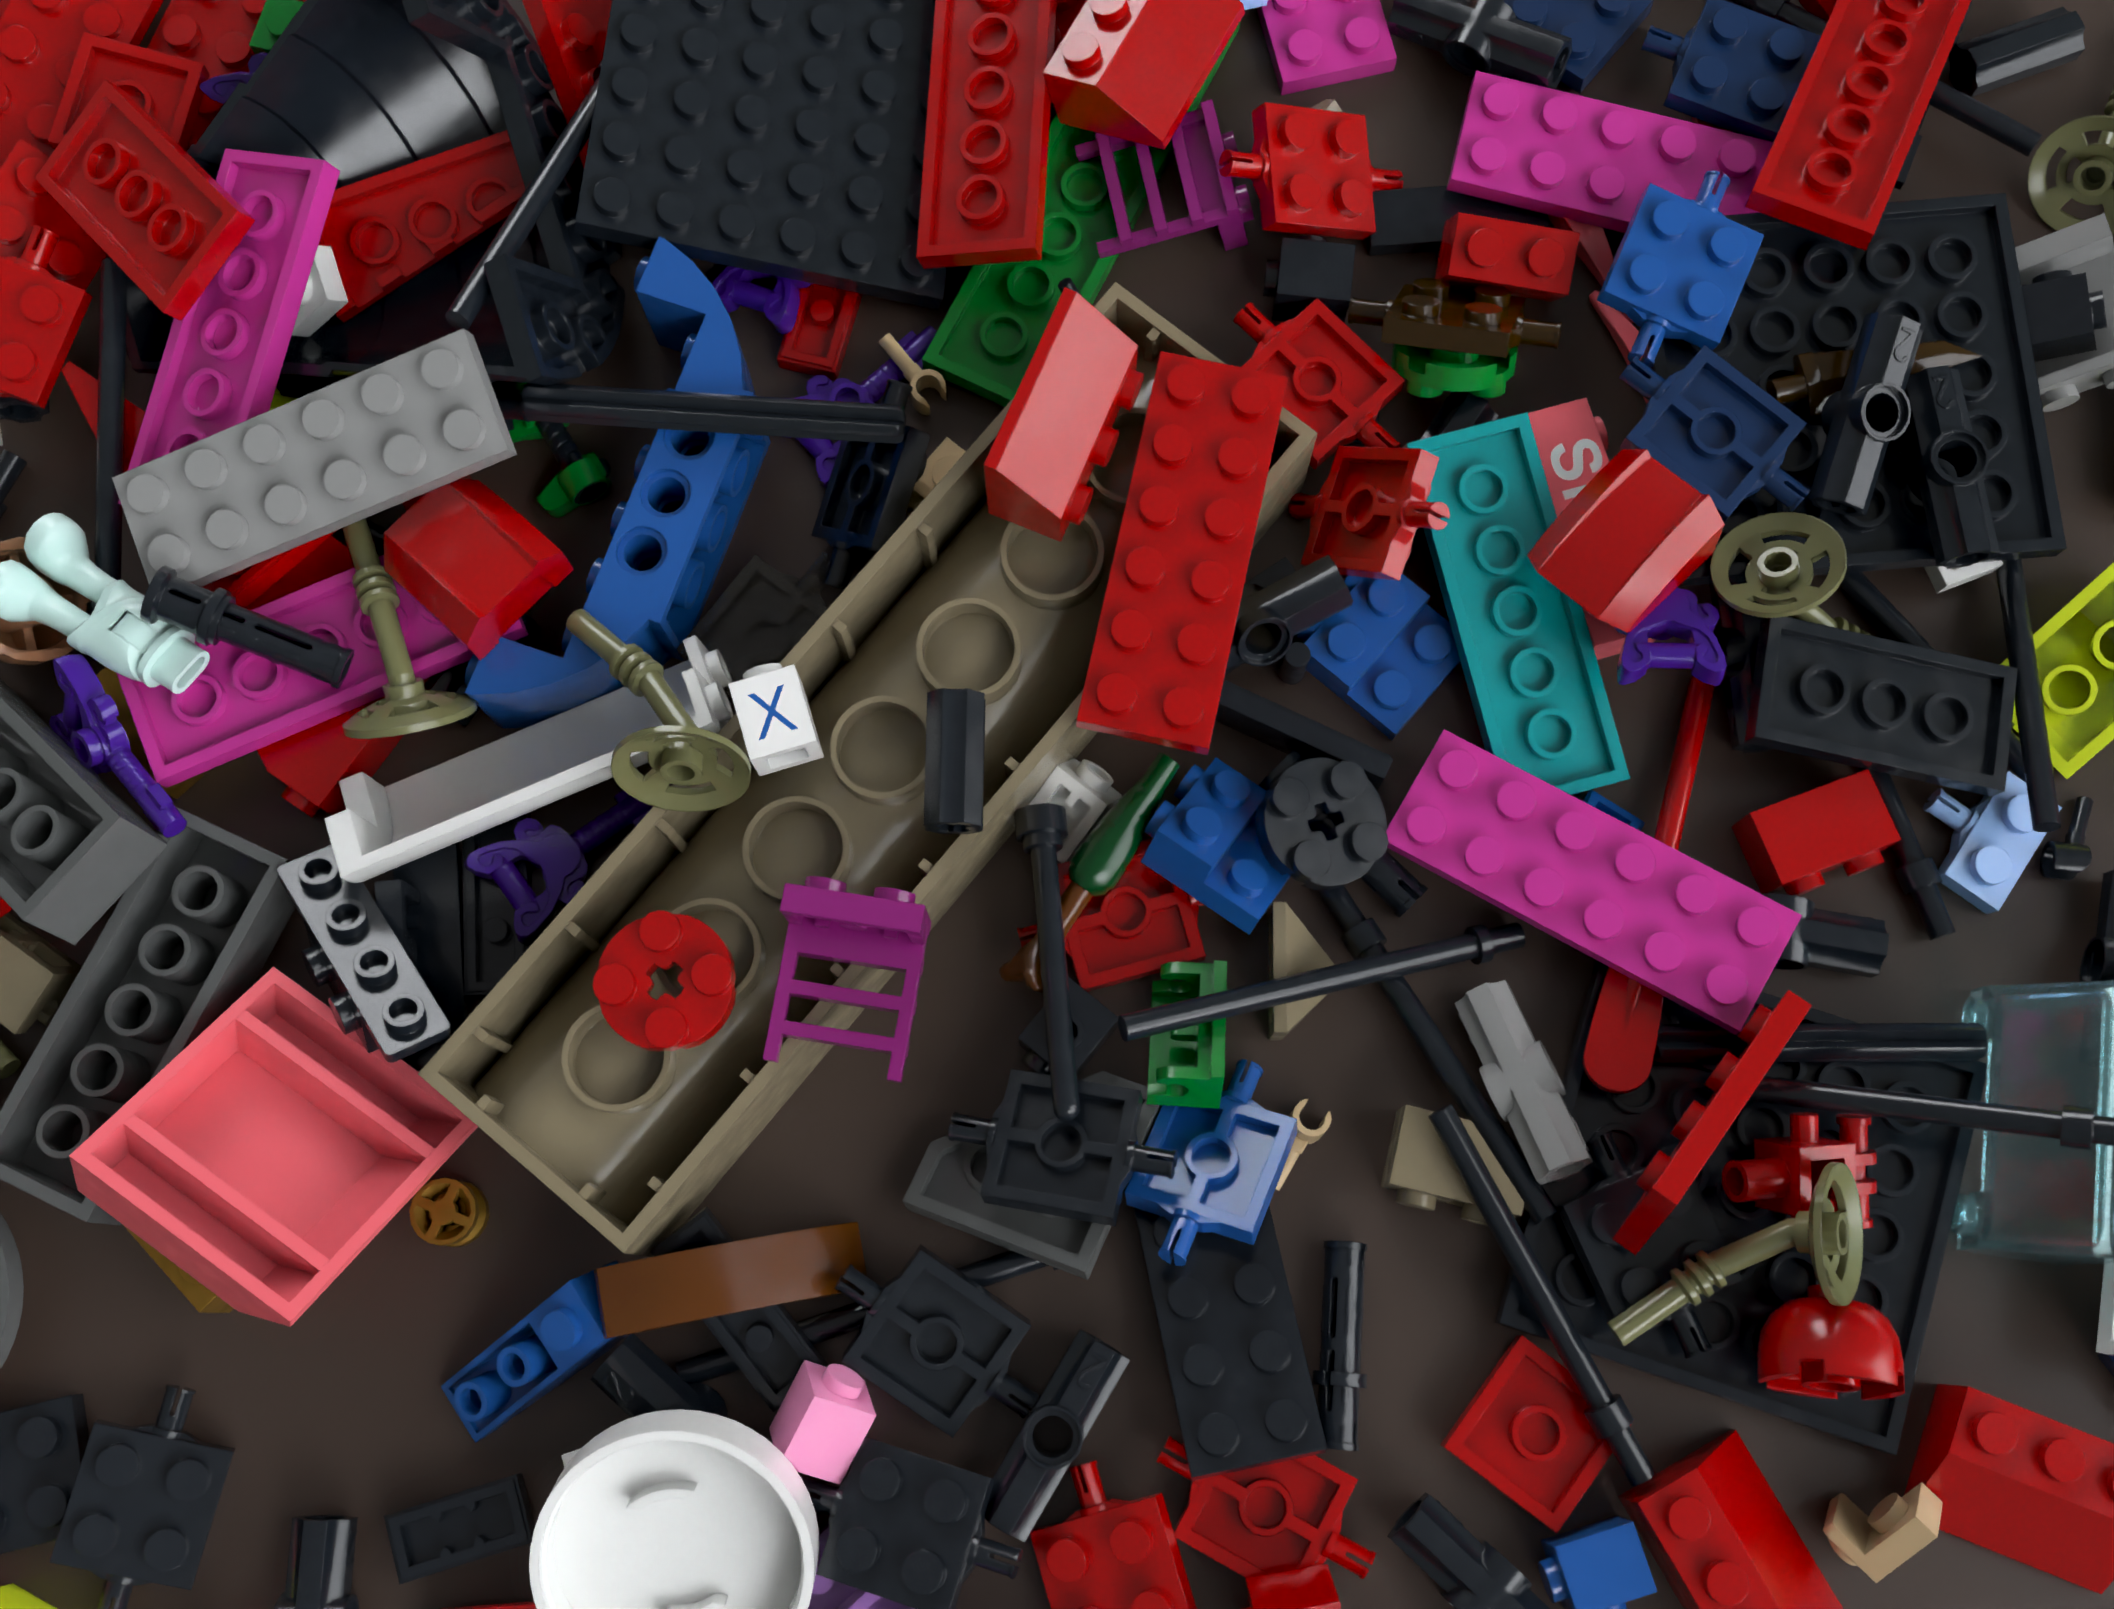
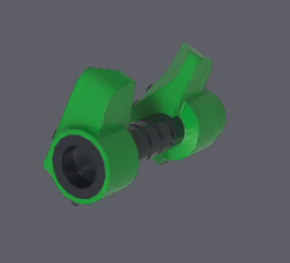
M516 382L511 387V390H523L524 385L528 383ZM513 420L514 430L509 431L513 443L524 440L544 439L562 468L537 496L538 503L550 516L554 518L563 517L579 506L596 501L611 487L612 483L609 479L611 467L605 458L598 459L593 452L582 455L566 429L570 423Z

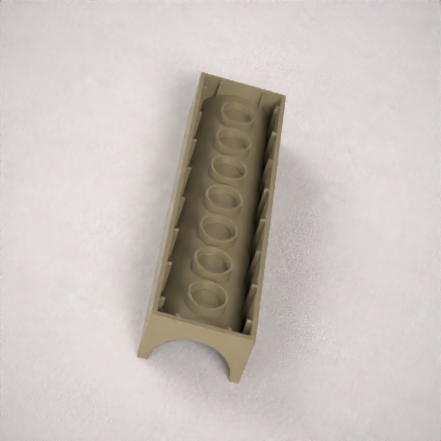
M1117 282L1111 286L1094 307L1138 345L1136 371L1144 373V380L1133 408L1130 411L1120 408L1112 428L1119 430V436L1107 466L1103 468L1095 464L1087 482V486L1094 488L1081 524L1076 525L1070 522L1062 541L1059 542L988 513L984 462L1010 408L1012 399L779 663L782 665V668L794 664L803 683L824 757L759 776L749 759L737 713H735L718 734L735 743L749 759L751 780L746 792L733 803L708 811L680 812L653 806L418 1073L419 1076L623 1253L654 1257L650 1252L651 1249L685 1223L834 1046L783 1037L778 1063L763 1060L789 924L780 912L785 883L804 886L807 876H819L842 881L847 884V893L873 897L876 887L905 890L916 895V904L926 906L931 920V931L1015 831L1014 812L1021 807L1028 806L1057 765L1071 759H1076L1098 733L1097 731L1076 727V720L1160 351L1225 364ZM1282 407L1252 549L1289 504H1291V498L1302 491L1318 434L1284 407ZM968 688L985 693L983 831L973 834H939L925 831L924 788L927 692L936 689ZM715 748L718 753L717 763L732 771L734 765L730 756L723 749ZM711 782L692 786L673 784L672 787L700 788L710 786L712 784ZM657 910L668 911L672 914L688 915L704 922L728 946L735 965V988L737 991L735 1005L729 1018L722 1028L708 1041L686 1050L681 1048L675 1051H647L625 1040L611 1028L604 1018L599 1000L595 996L592 986L601 955L611 939L629 923ZM798 956L794 979L878 993L896 971ZM673 965L667 971L659 967L652 974L651 979L655 985L650 993L654 999L657 1000L664 993L676 998L682 992L684 987L677 980L682 972L680 966ZM791 996L786 1020L847 1030L865 1008Z

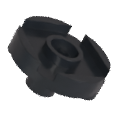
M1322 757L1297 762L1274 777L1268 785L1269 789L1265 793L1263 803L1258 806L1255 827L1258 842L1265 858L1281 875L1288 873L1296 881L1305 883L1301 885L1303 887L1313 890H1330L1353 882L1366 874L1374 862L1387 851V821L1383 803L1375 787L1367 779L1364 769L1355 762L1349 760L1339 762ZM1315 807L1323 809L1325 814H1330L1333 819L1334 827L1331 829L1332 838L1330 840H1326L1322 831L1312 832L1309 828L1308 821L1316 816Z

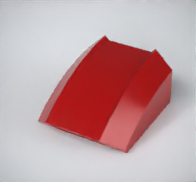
M1622 449L1560 513L1537 541L1527 557L1537 573L1594 617L1628 633L1714 553L1725 524L1710 494H1702L1652 458L1648 449Z
M458 479L425 493L384 532V571L480 661L499 643L498 639L552 586L557 587L574 570L564 553L479 480Z

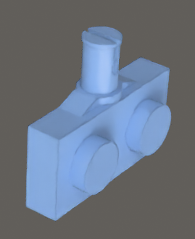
M2007 771L2004 792L1992 797L1984 795L1982 800L1970 809L1944 792L1942 788L1934 791L1927 799L1929 802L1925 803L1923 807L1925 812H1929L1954 830L1949 853L1938 869L1942 879L1941 883L1985 914L2000 910L2047 833L2033 830L2026 782L2010 771Z

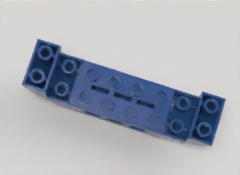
M658 237L651 256H644L638 264L634 277V290L637 293L658 344L682 352L680 365L683 370L675 389L669 388L666 391L756 396L751 375L732 320L716 289L691 259L665 238ZM658 429L652 444H645L637 456L634 467L636 483L628 502L621 501L614 511L610 525V535L613 538L604 559L597 558L589 571L586 582V592L589 596L583 609L625 644L633 643L638 645L662 666L671 657L683 661L686 653L683 640L694 634L770 446V437L764 435ZM567 626L562 639V651L565 652L563 658L500 637L498 639L499 643L481 661L474 654L472 655L465 673V684L467 685L465 693L471 699L476 700L479 708L501 728H527L625 687L610 674L609 664L567 629Z

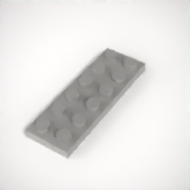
M463 328L112 477L149 585L157 571L166 565L176 570L178 578L202 587L517 455L474 335Z

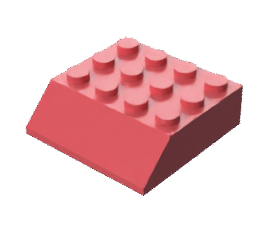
M273 966L71 1153L69 1157L77 1190L238 1312L291 1327L478 1126L419 1076L418 1071L400 1059L393 1063L387 1062L380 1049L368 1053L356 1031L346 1035L342 1032L329 1006Z

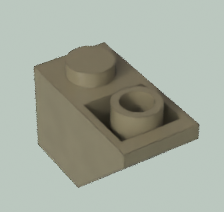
M1404 1105L1396 1111L1381 1187L1397 1191L1395 1202L1398 1204L1426 1211H1435L1436 1201L1462 1207L1461 1219L1488 1226L1428 1118L1435 1111L1410 1105ZM1460 1118L1515 1218L1522 1216L1524 1201L1474 1123L1471 1120Z

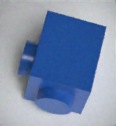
M1614 1516L1540 1540L1547 1559L1538 1561L1539 1573L1549 1599L1552 1603L1561 1601L1563 1609H1627L1625 1602L1658 1592L1633 1521L1620 1516Z

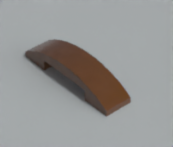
M858 1222L755 1237L594 1269L604 1339L790 1302L842 1294L839 1290H835L834 1287L850 1264L867 1276Z

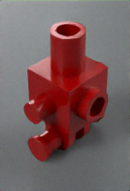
M1790 1113V1136L1754 1139L1755 1159L1734 1160L1726 1163L1722 1171V1185L1727 1197L1737 1203L1755 1201V1207L1791 1215V1218H1795L1798 1211H1809L1815 1185L1824 1167L1830 1162H1842L1848 1166L1856 1182L1861 1204L1863 1229L1872 1228L1873 1218L1869 1217V1194L1877 1193V1180L1866 1177V1166L1877 1164V1153L1875 1150L1868 1149V1125L1872 1124L1871 1116L1858 1114L1836 1115V1124H1839L1840 1140L1819 1137L1817 1113ZM1830 1187L1827 1198L1831 1201L1836 1212L1838 1211L1833 1189Z

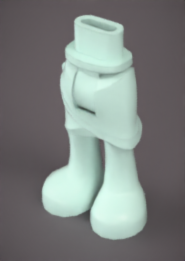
M53 512L46 514L35 521L26 534L24 549L27 558L38 571L53 581L71 588L96 603L91 615L59 595L35 572L22 563L13 560L0 562L1 619L9 622L36 621L66 635V641L71 647L82 654L89 655L108 669L129 679L143 682L148 687H157L161 684L175 694L184 692L209 663V653L194 644L195 635L160 620L154 624L141 620L140 611L145 595L131 588L124 580H116L97 567L89 559L85 532L76 522L62 513Z

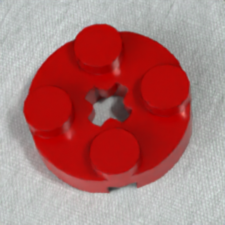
M662 910L650 912L643 918L634 920L611 939L601 955L592 985L594 994L599 1000L602 1014L611 1028L635 1046L647 1051L658 1052L675 1051L681 1048L686 1050L708 1041L722 1028L729 1018L735 1005L737 991L735 988L736 974L733 957L721 937L704 922L694 917L672 914ZM673 965L680 966L682 972L677 980L684 987L682 992L676 998L664 993L657 1000L654 999L650 993L655 985L651 979L652 974L659 967L667 971Z

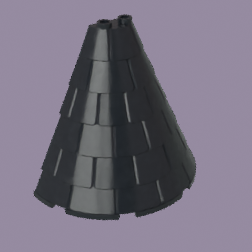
M306 0L248 83L240 82L200 139L196 144H192L189 147L187 153L215 181L225 148L321 159L327 161L340 171L335 187L337 189L507 130L526 189L567 126V121L563 111L554 102L549 93L554 86L539 45L507 0ZM579 155L515 257L503 253L483 264L492 293L467 331L474 335L490 382L498 380L540 385L565 384L581 377L585 370L588 372L603 364L612 352L618 339L623 320L625 290L611 275L610 265L622 257L621 244L574 233L584 167ZM508 216L343 323L334 314L310 337L292 335L280 376L300 375L345 379L458 331L449 325L445 319V314ZM127 276L126 354L131 361L133 370L137 373L157 374L174 318L163 313Z

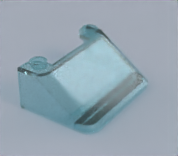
M2114 980L1988 985L1971 990L1970 997L1966 999L1963 1005L1961 1023H1979L1986 1030L1988 1053L1985 1102L2062 1111L2063 1104L2094 1108V1115L2114 1117ZM1983 1130L1980 1191L1971 1192L1968 1195L1958 1194L1951 1228L1957 1234V1250L2055 1265L2114 1263V1146L2092 1144L2091 1151L2060 1147L2059 1139Z

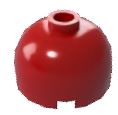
M1819 1284L1808 1286V1297L1789 1300L1769 1315L1761 1330L1759 1340L1758 1382H1766V1388L1774 1391L1824 1399H1838V1392H1854L1860 1389L1861 1400L1897 1397L1905 1393L1904 1361L1900 1340L1890 1320L1874 1306L1852 1300L1847 1306H1834L1826 1299Z

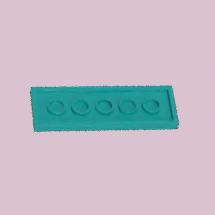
M1528 412L1406 443L1402 448H1420L1439 457L1431 483V491L1426 502H1444L1449 508L1450 518H1439L1448 523L1442 530L1423 529L1485 751L1570 795L1630 779L1583 608L1537 573L1527 557L1537 541L1557 518Z

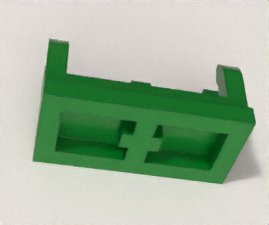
M1214 960V964L1179 961L1162 964L1160 977L1167 980L1152 982L1151 1008L1227 990V961ZM1179 979V980H1185V981L1178 982V981H1173V980ZM1226 1018L1150 1036L1146 1104L1220 1108L1225 1074Z

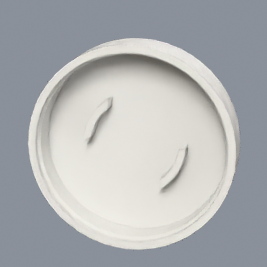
M676 1409L644 1413L621 1421L596 1435L574 1455L558 1477L539 1514L533 1531L529 1557L530 1585L536 1609H808L819 1562L820 1542L816 1512L810 1494L792 1463L777 1447L753 1429L735 1420L697 1410Z

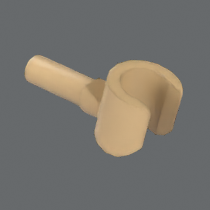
M890 333L886 334L878 342L903 372L910 386L913 387L911 401L916 411L923 415H930V406L924 397L918 394L924 388H935L941 397L947 401L946 383L939 372L931 369L922 370L917 363L913 362Z
M1308 1099L1300 1101L1289 1114V1117L1297 1119L1298 1132L1276 1186V1189L1279 1191L1307 1144L1318 1141L1328 1130L1332 1121L1331 1112L1328 1111L1319 1124L1318 1129L1310 1130L1305 1128L1300 1122L1299 1114L1305 1107Z

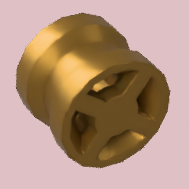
M449 1178L431 1180L422 1186L413 1197L409 1210L411 1225L420 1238L427 1243L450 1247L468 1245L479 1238L487 1226L490 1215L488 1201L479 1188L472 1183ZM458 1200H459L458 1204H459L460 1207H461V1213H459V1211H458V1206H457V1204L455 1203V1202L458 1201Z

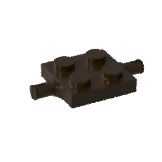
M1433 278L1416 279L1413 281V285L1405 284L1395 300L1389 299L1388 302L1352 297L1349 305L1348 323L1382 326L1381 342L1504 358L1507 357L1510 348L1520 347V344L1558 349L1562 322L1525 319L1523 314L1526 298L1511 296V291L1507 288L1483 285L1475 287L1474 292L1449 289L1450 284L1448 282Z

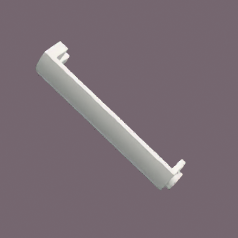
M693 635L683 640L689 660L665 669L663 677L696 726L718 734L729 719L733 717L729 700L723 690L724 687L729 686V683H732V678L720 651L715 649L709 652L697 636ZM622 687L386 787L376 782L364 772H359L339 781L346 810L324 819L340 878L353 883L364 882L613 777L611 772L612 754L621 740L639 730L664 725L644 696H635L628 688ZM648 752L631 753V761L635 767L648 763Z

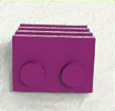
M1212 99L1200 102L1201 109L1186 113L1171 138L1189 211L1188 217L1167 222L1148 145L1095 133V140L1074 146L1079 162L1100 156L1118 237L1096 243L1100 258L1217 225L1225 251L1249 245L1244 222L1254 220L1255 218L1246 184L1234 186L1232 177H1223L1219 172V169L1224 167L1219 166V158L1222 152L1226 149L1238 151L1234 132L1231 130L1221 133ZM1136 146L1154 224L1153 227L1135 232L1131 230L1114 156L1115 151Z
M807 876L804 886L785 883L780 912L789 924L763 1060L778 1063L783 1037L891 1054L887 1080L902 1083L906 1057H908L910 1046L909 1038L913 1016H915L920 976L923 973L927 937L931 927V920L926 906L915 903L916 895L914 893L896 888L876 887L872 897L847 893L846 883L826 877ZM798 956L906 973L902 996L795 980ZM792 996L898 1013L895 1036L892 1038L787 1021L790 998Z

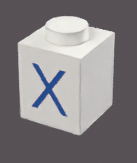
M779 663L762 664L747 670L743 674V680L728 684L749 759L759 776L824 757L803 683L794 664L783 668Z

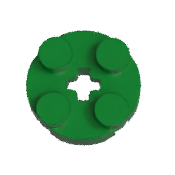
M1393 344L1391 364L1392 368L1407 380L1406 390L1414 396L1431 398L1441 395L1443 391L1470 392L1472 395L1482 398H1495L1505 393L1506 381L1515 373L1518 346L1510 348L1507 357L1504 358Z

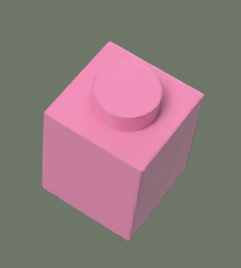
M807 1360L803 1361L769 1427L773 1445L784 1454L797 1472L839 1485L842 1483L876 1417L865 1379H862L857 1372L844 1365L829 1364L825 1367Z

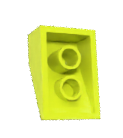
M2114 562L2033 634L2052 766L2066 779L2070 778L2114 739ZM2006 658L2000 665L2009 666L2008 658ZM2014 702L2012 722L2015 725L2012 728L2019 733Z

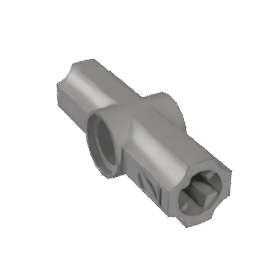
M1506 980L1494 983H1484L1467 991L1462 999L1454 1003L1459 1012L1458 1016L1483 1064L1479 1068V1072L1485 1087L1504 1122L1509 1121L1536 1181L1543 1185L1549 1182L1561 1181L1579 1173L1585 1166L1593 1162L1588 1152L1589 1148L1586 1146L1579 1127L1564 1102L1562 1096L1566 1095L1563 1083L1540 1040L1535 1041Z

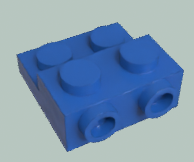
M1402 574L1400 581L1347 576L1344 582L1353 599L1352 606L1300 632L1297 636L1309 648L1311 653L1306 670L1390 740H1393L1459 665L1460 658L1450 622L1427 605L1430 595L1404 574Z
M1215 758L1206 770L1194 764L1187 772L1174 793V796L1181 800L1177 806L1165 800L1157 809L1144 831L1153 839L1141 862L1249 935L1291 876L1288 873L1281 875L1269 864L1258 842L1255 818L1258 806L1264 801L1266 790L1218 758Z

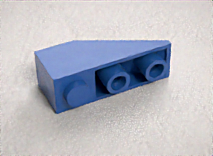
M615 1260V1261H613V1262H611V1263H609V1264H606V1265H604V1266H602V1267H606V1266H610V1265H615V1264H619V1263L617 1262V1260ZM593 1270L568 1281L440 1387L476 1443L598 1359L628 1335L604 1339Z

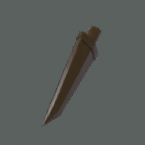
M1943 340L1921 342L1910 375L1930 367L1949 365V368L1982 357V355ZM1854 349L1813 353L1811 351L1794 355V375L1768 381L1766 392L1781 404L1800 400L1806 418L1822 415V408L1827 398L1843 388Z

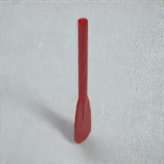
M1694 676L1690 678L1654 835L1656 840L1676 850H1679L1715 686L1703 683ZM1610 967L1604 979L1583 1053V1067L1590 1081L1600 1089L1610 1093L1624 1094L1642 1086L1650 1074L1664 996Z

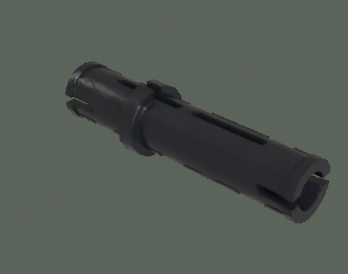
M1329 1240L1324 1241L1325 1257L1319 1370H1313L1312 1384L1319 1385L1318 1412L1327 1449L1359 1451L1358 1416L1360 1388L1366 1389L1367 1374H1360L1364 1313V1269L1367 1244Z

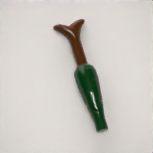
M1159 752L1144 775L1102 817L1088 834L1087 839L1081 843L1072 856L1071 864L1068 868L1071 882L1061 896L1064 938L1092 896L1105 895L1108 890L1113 889L1135 855L1145 835L1144 831L1153 817L1166 787L1180 768L1176 761L1164 753ZM1036 933L1011 960L999 968V974L1005 981H1025L1029 988L1043 993L1038 934Z

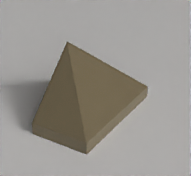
M1272 902L1267 913L1268 980L1335 965L1286 902ZM1328 994L1268 1008V1040H1282Z

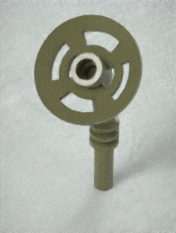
M2114 86L2109 96V102L2104 109L2105 115L2085 116L2062 125L2044 140L2031 161L2027 182L2031 203L2039 217L2056 231L2087 220L2074 217L2061 209L2073 198L2075 201L2085 205L2103 204L2107 222L2112 234H2114V187L2111 185L2114 181ZM2102 130L2097 143H2087L2084 132ZM2060 146L2067 152L2061 158L2056 170V186L2048 189V165L2053 154ZM2075 157L2081 163L2074 172L2073 180L2068 182L2067 170L2071 160Z
M1776 512L1761 515L1736 526L1723 537L1715 548L1710 564L1712 583L1719 597L1735 610L1763 618L1791 616L1798 620L1870 635L1865 630H1860L1858 626L1848 623L1843 617L1832 618L1818 606L1838 589L1847 570L1845 544L1838 532L1823 520L1796 512ZM1777 535H1794L1806 538L1807 541L1805 544L1792 540H1776L1764 543L1762 539ZM1741 553L1750 560L1745 571L1746 583L1731 585L1729 570L1736 556ZM1827 555L1830 561L1827 578L1819 588L1810 586L1814 577L1813 563ZM1753 601H1756V602H1759V603H1762V604H1766V605L1757 604V603H1754Z
M365 518L343 527L342 531L356 571L352 577V584L362 613L370 616L389 682L382 686L385 695L384 699L358 711L342 725L344 735L357 739L398 736L447 725L473 714L477 710L476 700L455 692L425 690L423 678L415 677L396 612L400 599L396 592L393 578L384 571V566L381 565L367 520Z
M578 609L574 611L567 619V629L609 664V672L616 680H619L635 696H644L664 725L634 732L617 744L612 754L611 772L619 787L643 803L661 809L680 812L713 810L739 799L748 789L751 780V765L746 754L729 739L696 726L664 679V668L648 653L644 652L641 647L633 643L625 644L586 610ZM715 748L723 749L730 756L734 765L732 771L717 763L718 753ZM648 752V762L653 769L645 775L640 773L631 761V753ZM707 782H711L712 784L710 786L700 788H679L669 786V784L692 786L704 784Z
M1842 1162L1828 1163L1815 1185L1809 1211H1798L1795 1218H1787L1714 1250L1709 1254L1700 1250L1695 1254L1697 1262H1693L1688 1258L1682 1263L1684 1271L1676 1267L1670 1271L1671 1279L1609 1321L1607 1323L1608 1327L1624 1347L1688 1302L1694 1306L1700 1304L1701 1293L1706 1297L1713 1295V1285L1720 1289L1726 1286L1727 1281L1725 1277L1795 1246L1799 1253L1810 1254L1815 1276L1829 1303L1834 1306L1849 1305L1859 1285L1863 1260L1862 1211L1858 1189L1852 1172ZM1830 1187L1833 1189L1838 1211L1836 1212L1831 1201L1827 1198Z

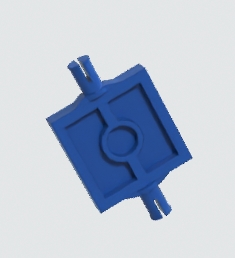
M1714 170L1707 171L1695 200L1684 199L1652 183L1642 193L1597 297V301L1625 313L1637 326H1640L1638 336L1627 357L1630 362L1636 356L1639 359L1642 357L1641 361L1649 368L1653 367L1654 360L1664 338L1682 339L1700 348L1705 345L1710 350H1713L1720 344L1764 238L1763 234L1726 218L1718 211L1726 189L1731 182L1726 174H1723L1716 183L1720 172Z
M1246 1059L1237 1061L1227 1090L1222 1091L1219 1109L1162 1105L1145 1146L1177 1150V1165L1174 1167V1177L1169 1179L1168 1177L1133 1172L1132 1178L1125 1190L1128 1206L1163 1216L1171 1222L1162 1247L1158 1251L1159 1257L1167 1263L1171 1264L1174 1257L1176 1266L1185 1265L1197 1232H1213L1251 1245L1255 1243L1298 1130L1296 1118L1266 1110L1251 1099L1263 1074V1069L1253 1061H1251L1249 1069Z

